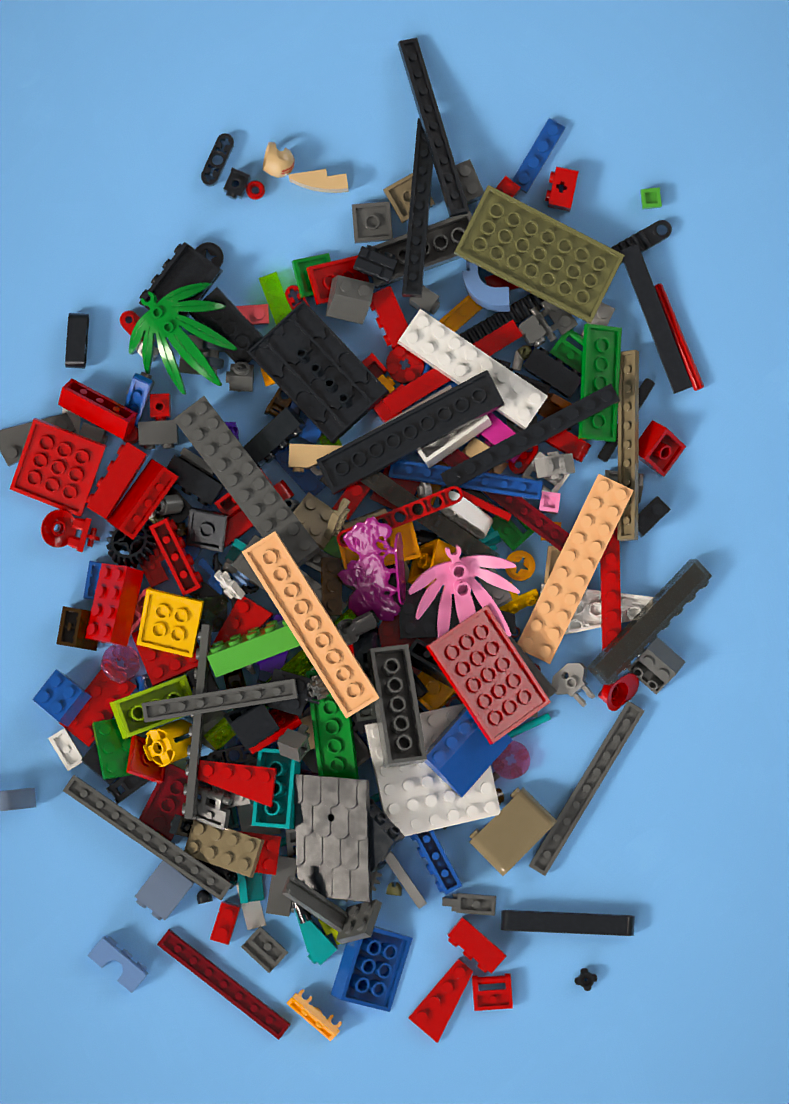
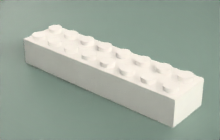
M421 309L398 340L399 345L458 385L488 370L505 403L504 406L496 409V411L522 429L527 428L548 397Z

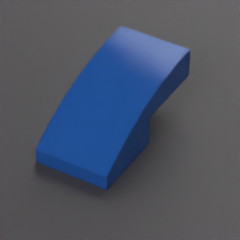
M202 557L198 564L211 575L206 582L220 595H223L224 590L220 586L221 582L214 577L216 572Z

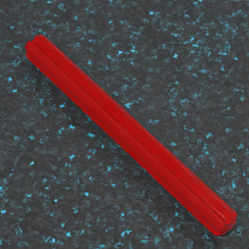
M661 283L657 284L654 288L693 389L698 391L704 387L664 287Z

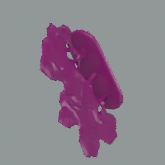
M374 516L367 518L365 522H357L352 530L343 536V540L348 548L359 555V560L350 561L347 569L340 571L337 575L345 585L356 588L353 594L349 596L348 608L352 613L360 616L373 610L380 620L393 621L394 616L398 615L401 609L392 596L398 592V600L401 605L404 604L406 596L402 535L400 532L396 534L394 548H392L387 542V538L391 536L392 528L387 523H379ZM376 542L384 544V548H387V550L380 549ZM386 555H395L396 568H387L384 565ZM392 573H396L397 587L388 584ZM390 591V594L385 595L384 592Z

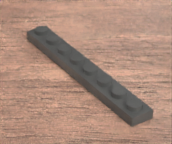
M296 679L146 702L142 703L144 722L296 699L298 698Z

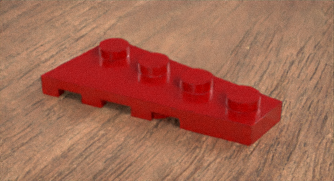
M459 958L408 1017L436 1043L439 1042L473 973V970Z

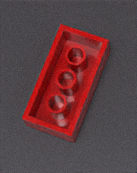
M102 563L87 626L86 639L127 647L144 571L128 566Z

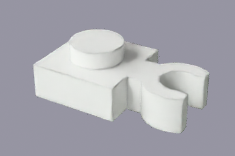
M218 570L215 573L214 577L221 582L220 586L224 589L223 592L227 597L231 599H242L246 593L236 581L231 580L230 575L226 571L222 573Z

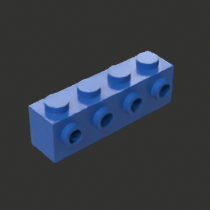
M434 831L410 835L412 841L416 840L419 844L417 850L421 858L425 857L429 864L426 867L430 875L434 874L438 881L435 884L439 892L444 891L445 895L462 887V883Z

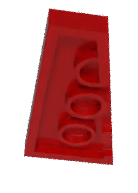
M244 595L242 599H238L213 644L221 640L223 642L229 641L230 637L236 634L245 635L248 633V630L254 627L261 629L263 624L274 613Z
M200 760L198 780L263 805L273 807L277 768Z

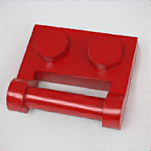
M510 973L485 977L472 975L474 1011L513 1008ZM505 983L506 989L479 990L478 985Z

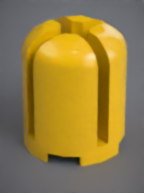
M180 719L145 734L147 735L146 744L143 745L148 760H153L156 764L161 765L159 767H163L187 757L188 745H191L192 737L175 743L174 739L189 733V727L192 724Z

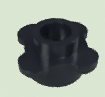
M582 968L580 975L575 978L574 982L576 985L582 986L585 991H590L593 983L597 981V976L588 972L587 968Z

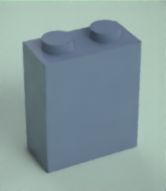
M162 860L134 897L137 898L136 902L141 907L150 908L153 911L151 914L155 918L166 920L195 882Z

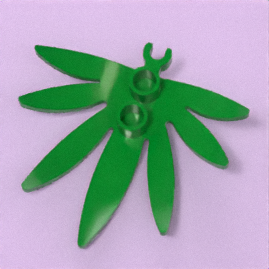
M210 283L183 286L164 296L158 303L156 295L149 291L150 301L147 302L144 298L140 300L150 310L136 323L130 337L129 354L131 355L134 354L143 339V364L145 372L150 374L154 334H156L157 345L163 364L176 387L184 395H186L184 383L167 338L179 355L193 369L217 386H222L221 381L209 365L206 357L182 330V327L207 342L227 349L237 350L235 345L213 329L191 318L179 315L180 311L206 312L226 307L223 304L202 300L179 302L204 291L211 286Z

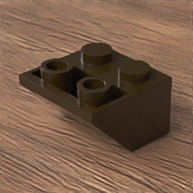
M63 606L56 644L97 651L98 641L85 638L91 611Z

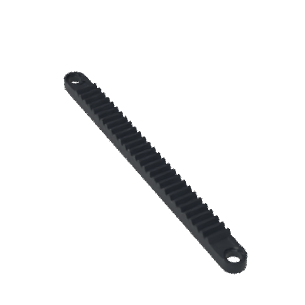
M659 220L611 248L619 252L638 244L642 253L667 239L672 232V227L668 221ZM659 225H664L667 228L665 235L657 233L656 229ZM529 294L510 305V312L495 313L460 333L459 336L474 344L511 320H514L517 325L533 315L530 310L535 306L539 311L543 310L544 308L541 303L545 300Z

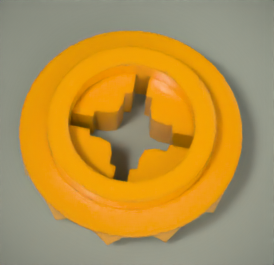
M514 551L506 558V560L517 563L524 558L523 565L528 569H520L516 573L517 566L505 568L507 575L513 580H526L535 571V560L526 551Z

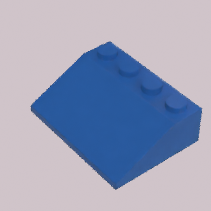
M464 707L426 750L427 759L424 763L460 797H463L513 740L506 734L490 745L466 707Z
M374 926L371 937L346 943L331 995L343 1001L390 1012L413 938Z

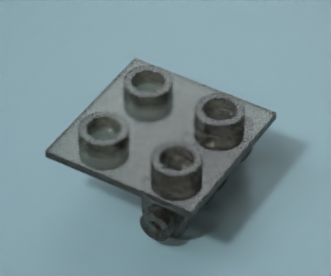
M199 593L193 594L192 598L204 601L199 629H201L202 624L212 626V632H219L227 619L228 597L225 594L201 597Z

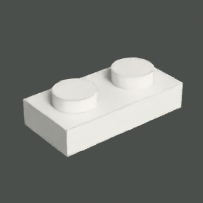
M66 728L48 738L67 771L83 763L81 761L83 756Z

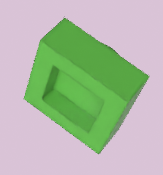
M660 187L640 190L642 209L662 207Z

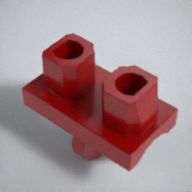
M74 518L72 528L81 530L80 538L69 535L68 546L82 553L86 538L89 539L87 543L89 547H93L94 540L100 541L101 538L96 536V528H92L90 534H88L92 519Z

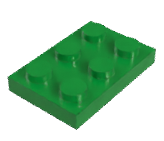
M116 719L93 722L92 726L103 780L132 775L126 773L132 736L125 739L122 738Z

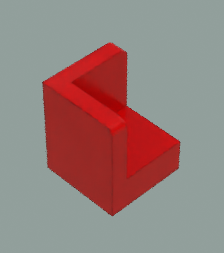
M373 353L362 361L377 379L382 374L385 375L387 373V369Z

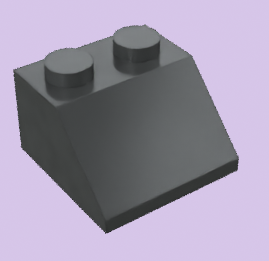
M337 275L332 279L326 316L363 324L372 301L375 284Z

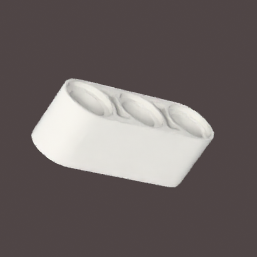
M450 491L449 497L452 500H457L460 494ZM464 497L460 502L440 510L470 534L480 539L486 537L493 523V519Z

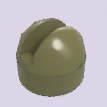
M394 882L389 883L386 894L401 896V885L397 882L394 887Z

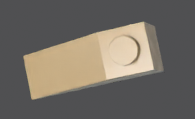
M289 444L288 467L293 468V472H304V469L317 466V459L342 446Z

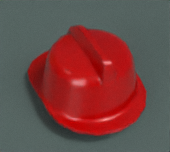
M628 673L619 680L610 679L605 682L602 690L598 693V697L607 703L609 710L616 711L636 694L639 687V679L633 673Z

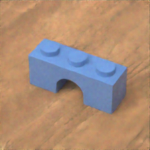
M102 937L87 956L101 968L111 960L120 962L123 967V973L117 981L132 993L148 975V972H146L147 968L138 961L136 963L131 959L132 955L127 950L123 949L121 951L116 946L118 943L114 939Z

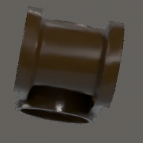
M280 387L264 412L265 415L269 414L276 417L279 413L273 409L281 412L286 407L291 406L292 400L290 398L282 399Z

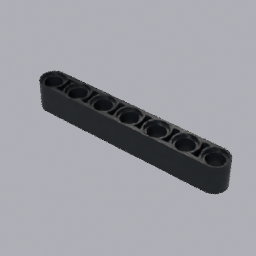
M501 910V930L634 936L635 916Z

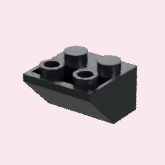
M264 704L235 708L224 715L231 730L246 750L256 746L260 741L273 735L274 732L280 729Z

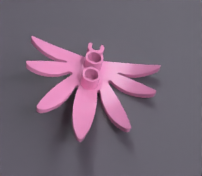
M458 544L455 545L456 551L454 553H450V549L446 547L445 552L451 561L443 562L427 569L415 580L408 591L411 595L430 584L422 596L416 612V619L419 620L435 599L442 585H444L438 609V638L449 631L452 594H454L459 623L476 612L470 593L471 589L482 608L488 605L505 633L511 636L510 629L498 606L484 587L475 579V576H478L496 587L520 593L512 583L502 576L481 568L500 569L516 567V564L509 560L491 555H471L459 558L461 548Z

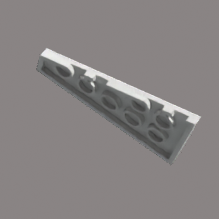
M541 584L540 595L545 584ZM586 589L565 635L601 627V591ZM621 593V623L653 617L656 597Z

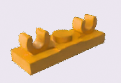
M304 989L298 994L295 993L287 1004L331 1041L340 1032L338 1028L342 1022L340 1021L333 1025L331 1022L334 1017L333 1014L326 1019L319 1008L309 1004L312 996L307 1000L302 998Z

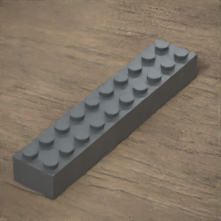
M205 396L201 397L173 419L263 538L276 531L298 567L321 551V548Z

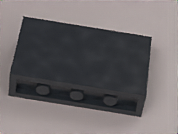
M180 243L174 250L175 255L171 260L167 259L162 266L164 270L160 275L156 274L151 281L152 286L149 290L145 289L139 298H144L149 302L151 297L148 292L150 291L156 295L158 303L164 296L183 286L210 283L211 286L204 291L179 302L202 300L223 270L188 243ZM140 300L139 304L150 310V308L148 306L143 305ZM179 312V315L190 316L189 312Z
M370 798L372 873L385 866L386 862L384 859L395 844L402 841L405 836L391 822L387 815L381 811L374 800Z

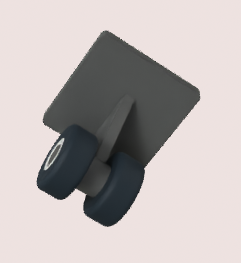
M188 335L206 357L209 365L217 375V369H223L224 360L219 358V352H224L226 348L207 342L197 336ZM180 356V373L201 375Z

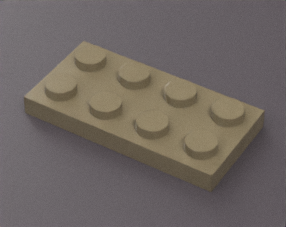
M193 820L184 851L198 860L253 878L264 840L230 828L221 830Z

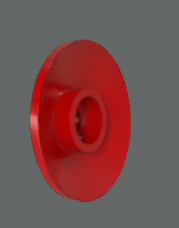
M61 509L48 513L41 524L43 540L52 547L66 546L69 535L75 536L77 530L72 528L73 515ZM57 524L58 528L54 531V527Z

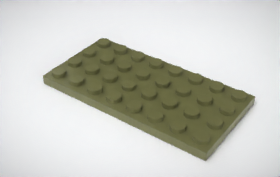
M489 185L454 251V254L588 323L592 322L624 257L623 254Z

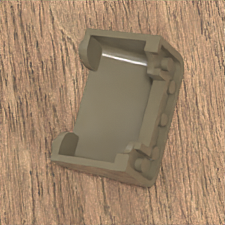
M524 787L521 789L516 788L510 795L512 799L501 810L500 814L496 815L480 831L476 829L469 836L471 838L469 843L502 876L557 822Z

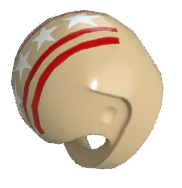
M268 142L263 161V171L276 178L287 176L292 172L295 164L292 152L286 147L284 151H279L276 148L275 142Z

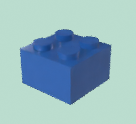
M56 669L32 700L58 722L68 727L92 696L67 675Z

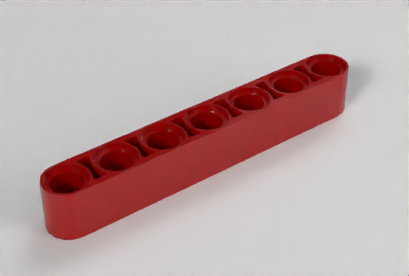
M451 486L375 518L377 521L380 518L385 519L387 524L394 529L460 502L463 498V491L458 486ZM457 489L460 497L457 500L450 499V490ZM435 496L442 500L441 506L437 508L431 504V499ZM415 504L423 506L424 511L421 515L413 512ZM402 511L405 513L406 517L403 522H398L395 519L396 512ZM353 526L342 530L337 535V542L340 546L348 547L347 544L342 542L341 536L343 533L352 530Z

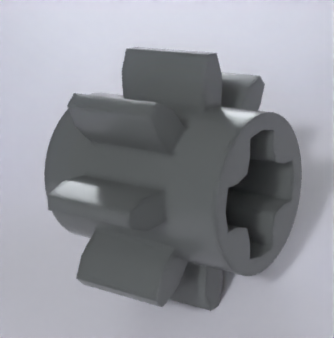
M319 674L312 676V679L309 680L310 683L307 684L310 696H317L318 700L326 698L329 695V690Z

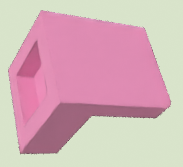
M542 491L539 511L558 514L561 494Z

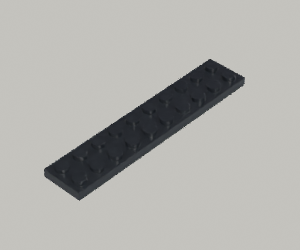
M485 370L316 461L332 494L335 495L504 406L505 403L489 371Z

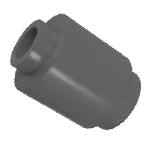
M178 494L166 495L155 509V512L161 515L180 513L184 507L183 499Z

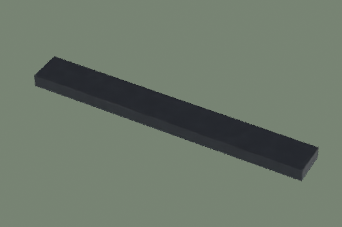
M638 244L620 250L619 252L624 255L623 263L673 394L691 388L690 379Z

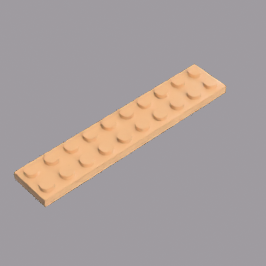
M598 474L517 644L524 652L551 664L631 498L633 489Z
M274 531L242 551L344 716L348 718L379 699L380 697L278 533Z

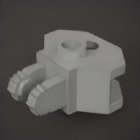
M559 451L547 453L548 456L534 459L537 479L551 477V480L563 478L562 475L575 473L572 453L559 454Z
M567 663L552 679V685L557 690L555 694H569L582 707L587 705L586 701L578 694L582 689L589 698L593 699L595 697L594 693L587 686V668L583 663Z

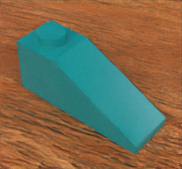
M296 913L304 943L309 953L308 958L314 964L318 962L321 966L338 947L312 920L307 922L304 914L303 917L306 923L300 924Z

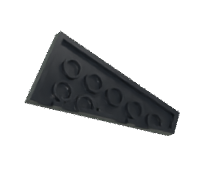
M406 583L404 604L401 605L398 600V605L401 609L399 612L400 639L437 638L438 609L442 593L438 592L430 606L420 619L417 620L416 612L421 598L427 589L422 588L410 595L408 591L412 585ZM453 596L449 630L459 624ZM474 603L475 610L477 612L482 608V606L478 603ZM500 610L511 634H516L515 614Z

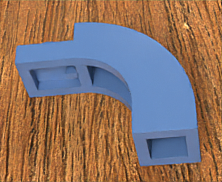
M466 260L467 271H462L465 288L472 300L490 311L510 312L509 287H490L486 285L479 277V266Z

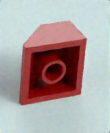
M652 420L639 438V460L665 477L686 446L668 428Z
M239 831L264 840L255 873L276 875L281 836Z

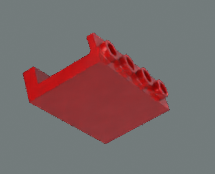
M151 459L107 521L134 540L178 479V476Z

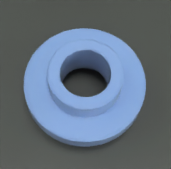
M240 571L232 574L234 576L233 580L240 587L243 585L247 587L249 585L250 579Z

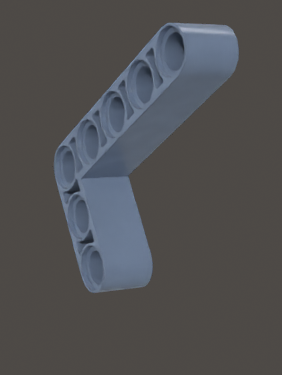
M35 788L0 791V811L36 807Z

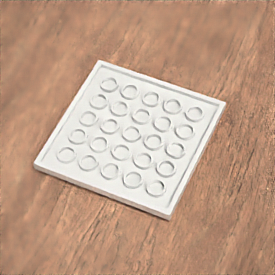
M464 704L420 713L425 750L429 748L463 710ZM376 722L365 725L382 811L400 829L404 836L500 814L501 811L491 765L467 793L460 797L424 762L384 768L378 724Z

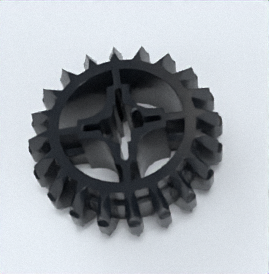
M145 523L139 531L144 533V536L137 535L134 540L116 527H114L115 531H109L112 537L107 538L109 544L106 547L109 550L108 555L112 557L114 563L128 567L132 565L133 568H137L138 564L144 566L143 561H150L149 556L155 555L153 549H157L156 540L149 528L150 524ZM120 551H128L129 555L121 554Z

